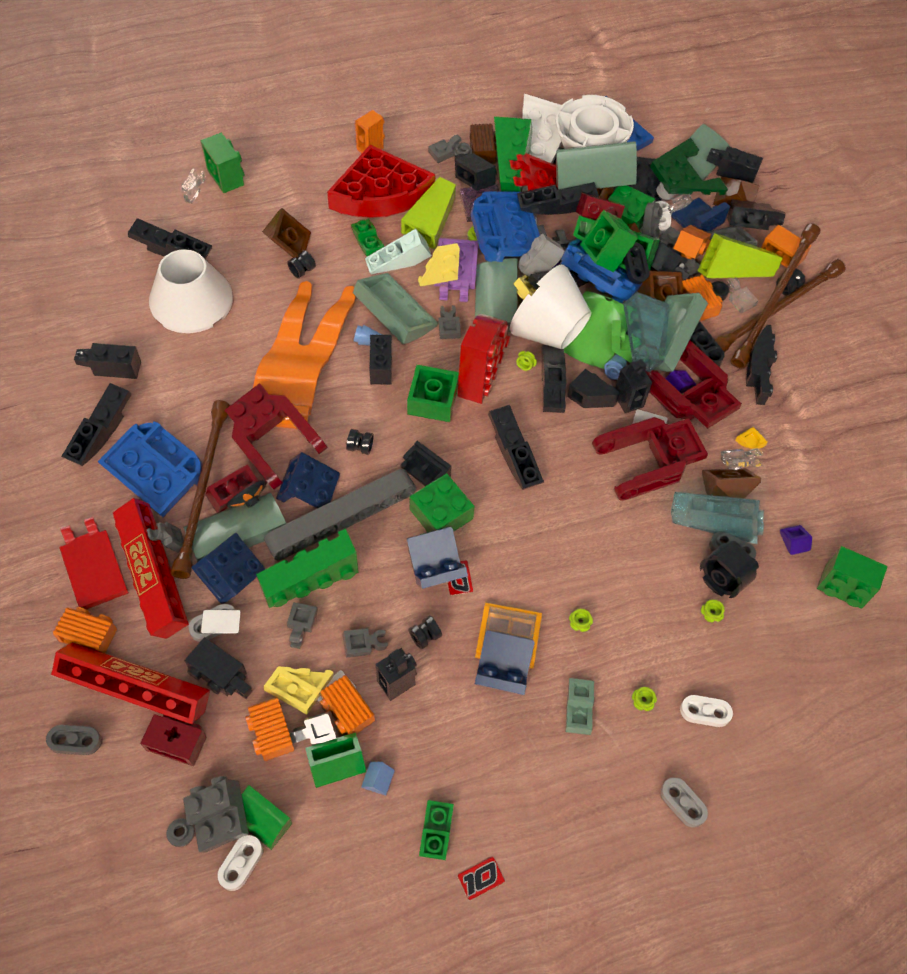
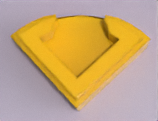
M754 427L738 435L735 439L737 443L750 449L763 448L768 443Z

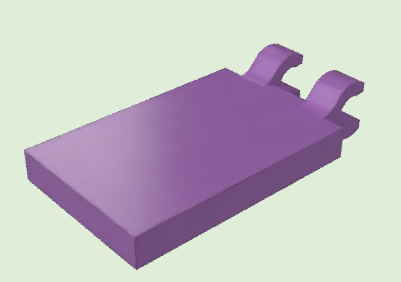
M439 238L438 246L457 243L460 248L458 280L434 284V286H440L439 300H447L448 289L460 290L459 301L468 302V290L475 289L478 241Z

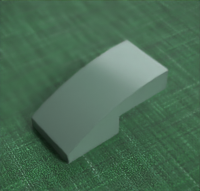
M569 678L565 732L591 735L594 681Z

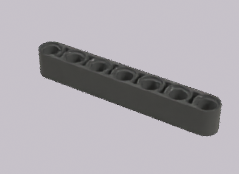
M405 469L396 470L272 530L264 537V541L275 560L285 559L408 498L415 493L417 488Z

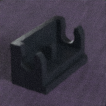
M418 440L403 456L405 461L401 464V468L405 469L407 473L424 486L429 485L446 473L451 477L452 466Z

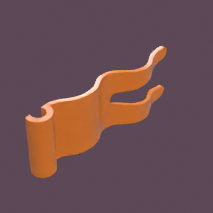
M308 281L300 283L297 295L290 303L283 317L273 346L260 361L253 388L260 383L269 395H285L308 422L319 375L332 356L343 324L354 306L356 296L353 294L355 287L347 286L344 288L340 299L324 315L311 342L308 345L302 346L299 344L306 310L311 301L312 284ZM284 417L282 422L275 426L297 429L288 417Z

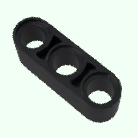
M699 320L690 341L720 367L725 353Z

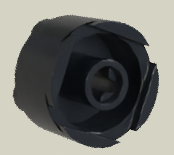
M736 541L721 544L700 563V571L702 569L705 576L702 578L706 585L717 595L723 596L726 594L730 596L729 598L736 597L754 581L757 569L759 568L756 559L750 557Z

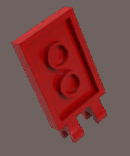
M527 153L525 155L517 154V161L510 160L511 169H522L520 178L513 177L516 186L527 185L528 191L556 185V165Z
M94 517L84 520L88 533L79 537H75L70 525L60 528L66 545L59 547L78 607L86 610L129 594L109 535L106 530L99 531Z

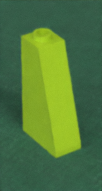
M439 177L401 219V233L406 235L417 229L426 240L428 247L434 250L437 247L454 203L456 184Z
M714 233L698 268V272L707 278L774 277L783 258L772 251Z

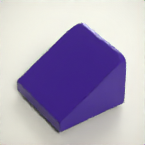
M674 370L665 378L681 394L696 386V383L686 370Z
M801 525L780 529L781 537L791 555L811 550L812 536Z

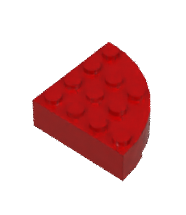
M369 145L327 191L328 206L331 210L355 217L374 218L399 214L410 210L435 182V174Z
M479 313L473 320L475 326L468 328L461 343L457 397L482 404L484 397H488L490 394L491 380L496 379L498 368L496 367L498 363L501 364L505 354L503 350L504 347L508 348L511 336L508 335L507 321Z

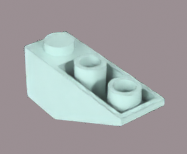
M414 229L366 257L365 260L372 275L415 266L432 255L426 240L417 229Z

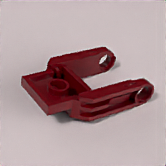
M689 340L680 360L702 382L682 395L658 371L655 372L646 364V373L652 381L649 392L675 418H689L690 420L697 418L708 429L739 410L742 403L727 390L728 374Z
M260 383L224 410L234 422L232 439L274 490L283 482L254 448L252 442L259 440L277 426L284 417H288L318 454H321L328 448L285 395H269Z
M653 417L601 434L592 441V445L598 455L607 454L643 441L649 442V447L660 468L635 476L632 480L626 481L617 487L615 486L614 491L620 501L680 482L686 465L706 459L708 456L689 418L668 425L665 424L664 420Z

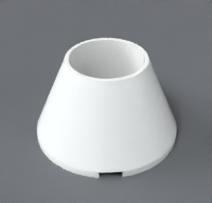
M582 95V99L574 101L570 99L559 108L556 115V128L564 149L626 143L633 132V118L626 113V108L622 104L611 98L599 95Z
M177 250L169 253L161 260L149 296V307L155 320L157 319L165 328L179 333H196L212 328L215 322L227 316L233 302L232 289L226 278L199 253L192 250Z
M561 264L549 271L537 283L540 287L532 296L528 294L517 309L509 328L514 336L564 349L579 335L589 321L591 311L570 271L565 265Z

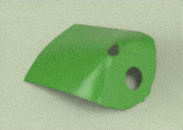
M586 291L582 296L591 311V317L579 335L564 348V353L583 363L604 369L605 364L615 354L612 351V321L621 320V329H625L626 333L635 317L636 311L614 299Z

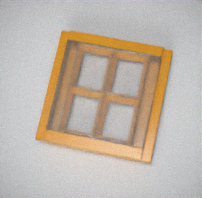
M485 603L475 658L480 659L486 630H493L533 639L535 644L529 666L530 669H533L542 613Z

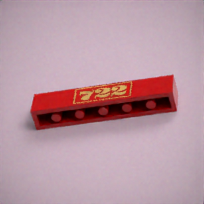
M132 498L112 512L115 519V527L119 532L121 546L127 558V566L131 571L134 581L133 586L137 591L140 608L147 623L146 628L150 636L168 639L189 625L174 577L171 575V568L161 540H150L147 533L149 528L152 530L158 529L150 504Z
M74 642L56 651L51 673L55 677L189 724L196 722L205 713L210 694L209 689Z

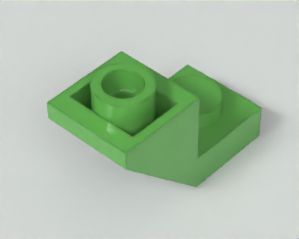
M613 320L612 351L629 363L637 362L638 356H642V344H638V335H625V329H621V320Z

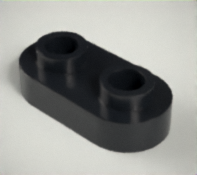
M635 242L634 246L624 257V263L628 279L634 284H641L649 277V267L643 246Z

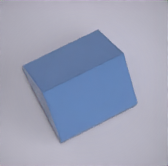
M370 762L361 788L386 796L395 770L383 762Z

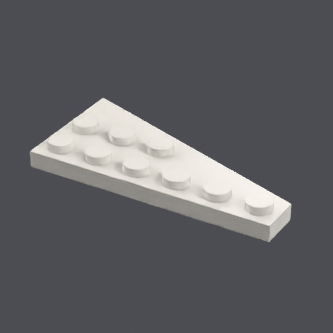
M524 94L522 118L532 119L533 135L529 154L553 164L556 150H559L562 145L556 128V115L562 105ZM527 185L523 186L522 192L528 191Z

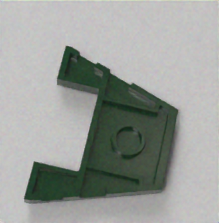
M691 138L652 161L650 168L663 184L668 194L701 192L703 195H710L711 192H719V195H726L728 188L720 177L702 181L687 158L696 156L699 152V148Z

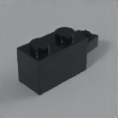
M727 146L726 150L711 148L706 161L719 167L716 174L718 176L753 183L763 158Z
M474 153L455 155V177L476 191L496 184V167Z
M732 199L727 219L731 226L769 230V226L783 225L786 214L784 211L773 209L770 204Z
M659 241L651 268L653 267L660 272H682V280L692 278V275L684 270L688 259L662 241Z
M92 343L91 349H77L74 356L76 365L90 367L94 376L137 379L141 366V359L136 346Z
M643 359L631 362L630 365L620 369L615 388L620 392L618 403L625 414L644 407L652 385V381L646 373V364Z
M205 637L184 660L188 667V674L198 681L200 678L207 682L206 686L216 694L221 692L228 697V695L232 696L236 692L247 699L253 692L251 686L244 682L247 673L244 665Z
M402 648L393 651L386 658L375 664L377 682L390 701L415 686L417 675L415 667L417 663L410 653L406 654Z

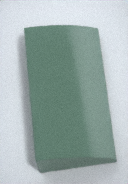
M702 124L690 137L699 148V152L696 156L688 157L687 159L702 181H704L717 167L706 161L711 148L726 150L729 144L713 129Z
M636 141L556 150V185L558 190L592 182L595 183L596 188L636 184Z
M503 259V262L487 261L476 266L475 317L480 313L505 320L508 323V332H511L509 330L510 324L517 311V288L514 285V282L517 280V259Z
M388 273L357 280L353 294L403 345L424 336L437 327L438 322Z
M700 293L667 296L642 344V356H638V360L643 359L644 363L648 364L653 370L674 371L708 304Z
M269 493L259 497L260 501L250 508L243 505L198 521L192 546L197 562L234 533H237L249 548L264 542V537L269 532L287 524L273 495Z

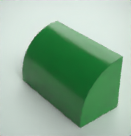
M356 732L305 748L316 788L366 773Z
M248 785L241 794L248 832L272 850L293 823L285 813Z

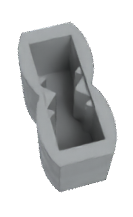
M541 234L534 239L531 249L521 256L518 267L527 276L533 273L551 271L552 267L560 261L565 250L560 244Z

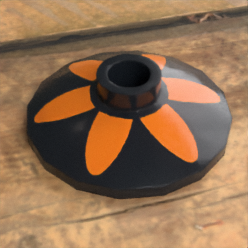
M261 480L245 488L230 499L226 506L228 508H236L246 505L248 508L254 506L260 501L258 496L265 489L267 481Z

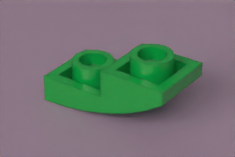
M369 219L351 224L355 238L366 257L384 247V244L377 236L375 226Z
M432 800L427 801L419 856L446 861L454 804Z

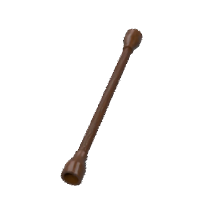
M810 223L805 226L801 234L799 247L746 342L733 354L730 360L733 366L744 369L751 358L753 344L806 249L816 241L821 232L817 225Z
M839 259L828 264L820 275L776 303L769 317L822 282L843 274L846 269L845 264ZM760 315L733 333L719 336L715 339L724 353L729 350L730 346L738 338L754 328Z
M216 400L212 405V429L183 547L180 549V553L174 560L171 569V575L179 579L190 578L192 572V546L219 433L224 421L229 416L224 410L230 405L223 400Z

